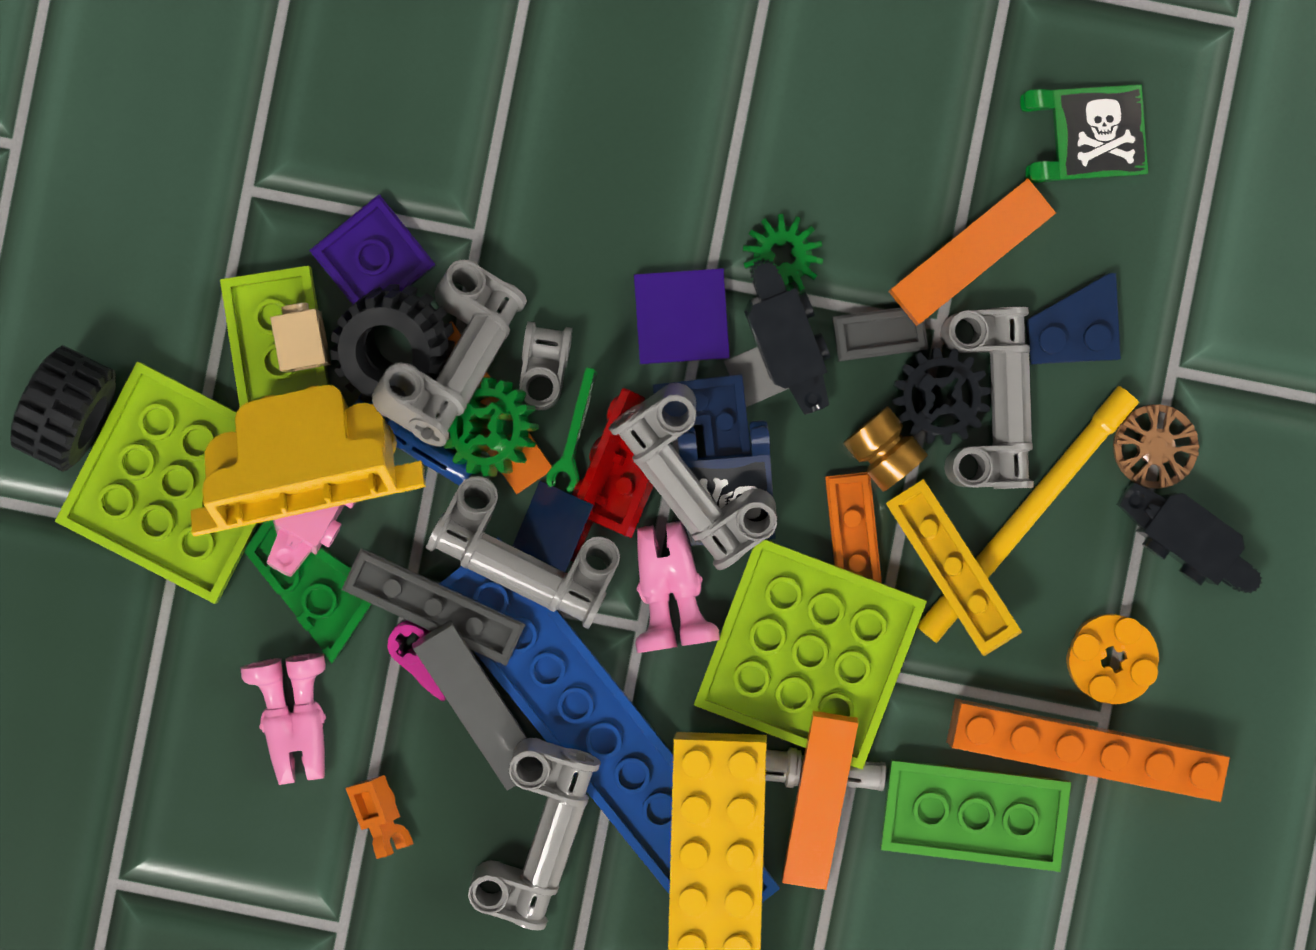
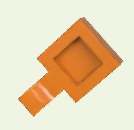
M385 775L364 780L345 788L361 830L370 829L373 837V850L377 859L394 854L390 838L393 839L396 849L414 844L409 831L403 825L394 824L393 820L401 816L395 803L394 793L389 787Z

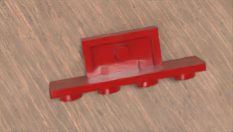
M622 388L619 396H616L610 403L605 430L602 437L594 442L589 455L591 463L585 477L576 484L572 493L573 496L593 504V508L570 561L573 562L584 544L593 522L632 538L653 489L652 483L632 460L633 452L619 434L613 435L609 430L610 425L620 415L645 401V397L626 388Z

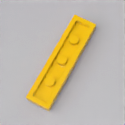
M924 479L886 502L891 513L983 656H986L1022 633Z

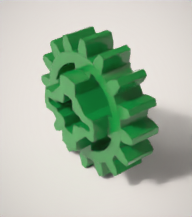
M483 377L481 384L478 385L467 404L464 413L456 416L448 429L451 438L443 445L444 449H456L457 452L452 461L455 464L467 463L466 472L470 474H479L482 471L483 476L496 477L498 471L500 473L513 472L511 461L515 463H525L527 461L525 454L522 452L523 448H535L536 443L528 438L529 431L539 429V424L529 422L528 416L533 414L536 408L533 405H522L527 393L516 389L512 391L513 383L510 381L500 380L497 383L494 378ZM489 397L499 399L497 402H491L489 405H484L480 402ZM490 449L497 450L499 453L488 458L480 455L482 452H488Z

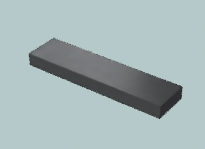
M363 548L360 549L342 588L347 593L430 631L451 620L469 649L507 666L526 623Z
M450 620L412 643L413 649L508 791L516 786L509 774L513 751L518 743L528 739V737ZM532 756L523 757L519 760L521 766L528 771H537L543 767L540 760Z

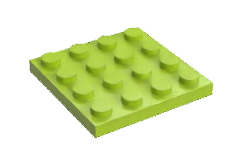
M137 361L54 522L213 604L218 603L259 523L193 536L191 510L205 507L203 504V483L206 479V447L216 436L226 432H236L235 416L237 411Z
M765 539L752 549L720 633V640L717 641L694 706L806 748L813 711L857 717L858 728L851 766L863 770L927 601Z

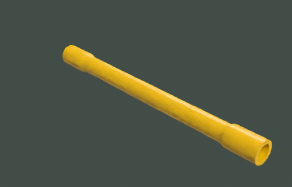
M1121 386L1116 387L1095 412L1087 427L976 557V561L987 578L993 574L1104 440L1117 430L1138 405L1139 401ZM943 595L921 619L917 628L937 644L958 619V616Z

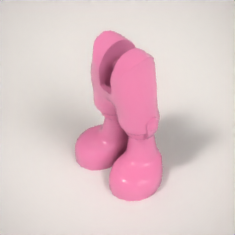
M681 521L666 523L667 548H669L670 556L662 558L659 556L660 546L654 526L637 528L640 583H638L636 590L643 602L649 604L650 609L648 629L640 634L635 641L637 653L677 647L668 603L670 593H673L678 604L682 646L720 640L718 627L713 623L705 621L697 604L696 596H699L701 592L703 578L697 573L692 549L685 527Z
M301 654L285 659L287 673L291 679L295 704L293 705L292 713L289 712L285 701L283 668L280 658L263 660L240 668L242 680L249 685L258 686L263 693L267 708L262 712L259 727L263 733L265 732L271 762L279 785L295 783V758H293L292 753L294 751H302L303 756L301 758L308 781L325 778L323 723H325L326 715L321 705L314 701L315 678L326 667L324 654Z

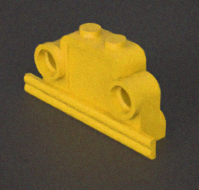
M316 385L286 394L268 395L242 405L235 416L236 432L222 433L213 438L207 445L205 450L206 479L203 483V504L205 507L191 510V529L193 536H199L426 487L424 466L422 461L394 466L393 454L397 447V440L384 417L376 410L374 405L369 403H359L348 408L340 390L335 386Z

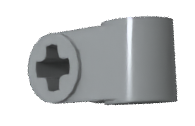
M527 322L519 387L520 390L527 393L524 399L525 403L535 406L536 410H548L554 407L560 399L565 368H567L573 328L565 327L563 331L536 327L535 322ZM540 342V343H546V344H553V345H557V346L542 345V344H537V343ZM538 377H545L553 383L552 394L543 401L534 400L528 394L529 384Z

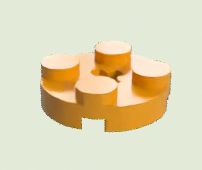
M1102 614L1087 620L1078 628L1071 641L1070 648L1068 647L1066 662L1069 675L1079 690L1098 702L1123 704L1140 697L1156 681L1159 652L1151 633L1138 621L1117 614ZM1113 646L1116 652L1123 651L1124 659L1120 661L1121 668L1116 671L1110 666L1103 667L1101 664V660L1107 657L1105 649Z

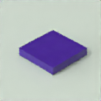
M377 195L309 250L352 304L356 303L364 295H367L371 290L381 287L383 290L389 284H399L400 291H402L408 285L412 286L437 266L381 195Z
M724 268L634 274L640 365L730 358Z

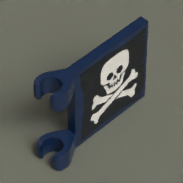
M766 421L750 422L751 453L698 458L695 428L691 427L687 432L678 437L679 456L720 509L750 489H762L773 496L770 439ZM752 508L745 513V517L753 522L762 521L768 516V512L762 508ZM685 527L690 546L704 545L700 540L695 541ZM775 531L767 540L776 539Z

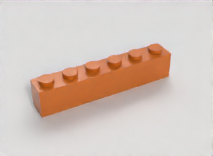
M956 698L947 737V743L955 749L1217 802L1222 800L1230 757L1218 751Z

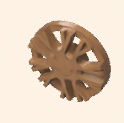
M1158 404L1143 406L1132 411L1117 428L1113 441L1114 457L1121 472L1133 483L1155 489L1169 487L1183 480L1194 467L1197 456H1199L1198 434L1194 425L1179 410ZM1159 412L1165 413L1163 429L1157 428ZM1145 413H1148L1151 422L1150 429L1147 431L1142 430L1135 418ZM1176 418L1185 429L1177 435H1172L1169 432V425ZM1126 428L1141 434L1138 441L1124 435ZM1189 437L1190 445L1176 447L1174 439ZM1122 444L1135 445L1138 452L1136 456L1124 460ZM1178 451L1189 454L1184 467L1174 460V454ZM1140 459L1145 461L1146 463L1136 474L1130 470ZM1167 461L1176 474L1171 478L1163 465ZM1151 465L1158 467L1159 481L1145 480L1148 468Z

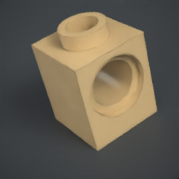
M298 303L281 307L282 315L270 317L281 372L289 373L331 365L321 311L317 309L309 310L308 303Z

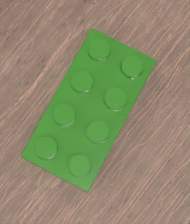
M890 759L880 849L1061 872L1071 782L1062 779Z

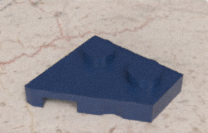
M1109 273L1026 320L1027 345L1030 346L1029 365L1121 359L1116 273Z

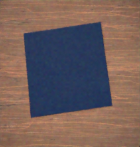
M539 481L513 547L566 572L593 504L553 486L549 487L547 483Z

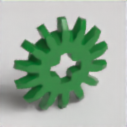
M778 214V226L772 227L767 218L761 220L766 230L763 234L753 229L748 233L757 242L755 246H743L744 252L754 253V259L744 262L745 269L751 268L750 266L754 264L753 262H757V259L762 260V258L773 262L775 254L771 251L772 246L776 244L782 247L788 242L793 246L791 255L796 259L791 265L787 262L782 263L780 267L776 265V269H779L778 274H781L785 286L788 283L794 282L800 292L805 289L801 280L804 274L813 281L817 277V274L809 266L811 263L822 265L823 258L812 255V250L822 247V242L820 240L809 243L807 237L815 229L810 225L806 230L800 232L797 229L801 221L800 217L795 216L792 225L785 226L784 214Z

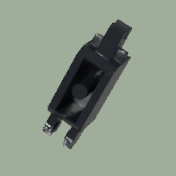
M757 259V262H753L754 264L750 266L751 270L749 272L751 273L750 277L753 279L752 283L758 297L749 300L744 313L768 376L775 385L784 389H790L804 415L829 406L823 374L828 373L824 360L831 357L822 334L813 335L808 319L814 317L815 314L805 291L798 293L792 284L785 286L781 274H778L779 269H776V265H773L771 261L769 262V259Z
M1131 483L1120 497L1117 505L1139 526L1136 532L1146 538L1142 545L1163 560L1170 555L1180 562L1182 566L1178 571L1195 584L1202 586L1204 581L1209 584L1219 585L1222 581L1227 586H1232L1233 590L1237 589L1238 592L1242 591L1243 593L1256 592V589L1260 588V584H1262L1261 573L1257 572V569H1253L1250 563L1240 557V554L1245 549L1243 536L1184 493H1170L1160 496L1137 483Z

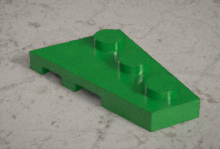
M273 520L264 521L244 550V553L277 595L279 594L296 615L298 622L306 632L310 633L332 664L372 604L342 590L352 567L320 547L316 555L310 553L292 577L284 575L269 566L267 560L277 533Z

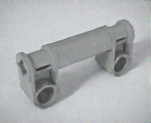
M462 259L453 262L449 266L435 290V300L439 307L442 306L447 313L468 324L436 380L418 371L414 366L406 363H397L390 366L384 373L372 395L373 405L382 416L393 420L411 431L423 442L433 446H443L446 444L449 438L448 429L455 417L464 413L471 397L504 340L508 337L510 322L516 312H521L527 302L525 295L514 285L502 281L475 262ZM453 283L461 284L467 292L460 291ZM390 386L400 387L405 392L406 397L396 395ZM439 412L440 416L436 418V414Z
M999 307L988 310L962 311L949 316L941 326V340L949 350L954 348L958 350V353L989 352L993 444L992 446L961 447L949 453L945 460V474L949 481L956 486L993 487V489L1034 488V481L1029 479L1028 452L1033 449L1029 366L1030 346L1025 344L1024 317L1029 314L1028 307ZM960 320H966L973 327L974 336L969 344H963L955 335V327ZM967 454L973 456L978 464V471L970 480L965 479L959 471V463Z
M671 383L664 386L641 404L630 408L620 415L610 425L609 430L613 435L619 434L633 452L632 460L646 475L690 532L695 541L700 540L714 557L713 565L716 569L723 570L734 564L747 551L774 533L777 526L776 502L767 491L750 489L720 509L670 444L687 432L694 425L696 419V397L693 391L681 383ZM670 401H680L687 406L688 411L682 416L673 417L668 415L663 407ZM752 508H762L768 512V516L762 521L753 522L745 517V513Z
M472 476L465 479L460 484L446 512L441 515L426 545V549L430 551L438 549L460 560V566L494 581L548 608L552 612L559 609L581 620L582 626L589 629L607 594L605 591L619 564L620 554L615 543L604 537H593L587 540L582 545L569 573H564L486 534L484 531L491 520L498 499L497 489L490 480L481 476ZM472 496L478 497L483 500L486 507L473 509L466 504L464 499ZM590 556L599 557L606 564V569H593L587 563L586 558Z
M538 738L524 739L516 745L509 767L511 780L516 786L545 795L547 799L523 870L492 860L481 863L475 869L468 892L470 904L475 910L511 921L526 929L539 931L546 928L548 920L545 914L551 896L556 895L577 830L589 800L586 792L592 774L599 770L601 764L599 759L584 751L564 748ZM532 756L539 759L543 767L537 771H528L521 766L519 760L523 757ZM578 772L575 782L571 783L574 773ZM487 880L494 881L501 887V891L494 894L487 893L482 890L479 884ZM533 896H536L534 905H530Z

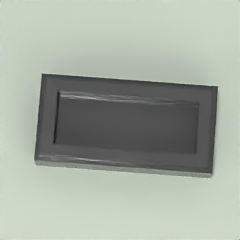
M902 308L832 317L838 362L928 350L925 322L923 321L916 326Z

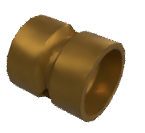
M888 406L843 442L855 459L859 462L868 461L870 463L867 473L883 492L905 477L928 456L913 436L902 437L900 433L903 425Z

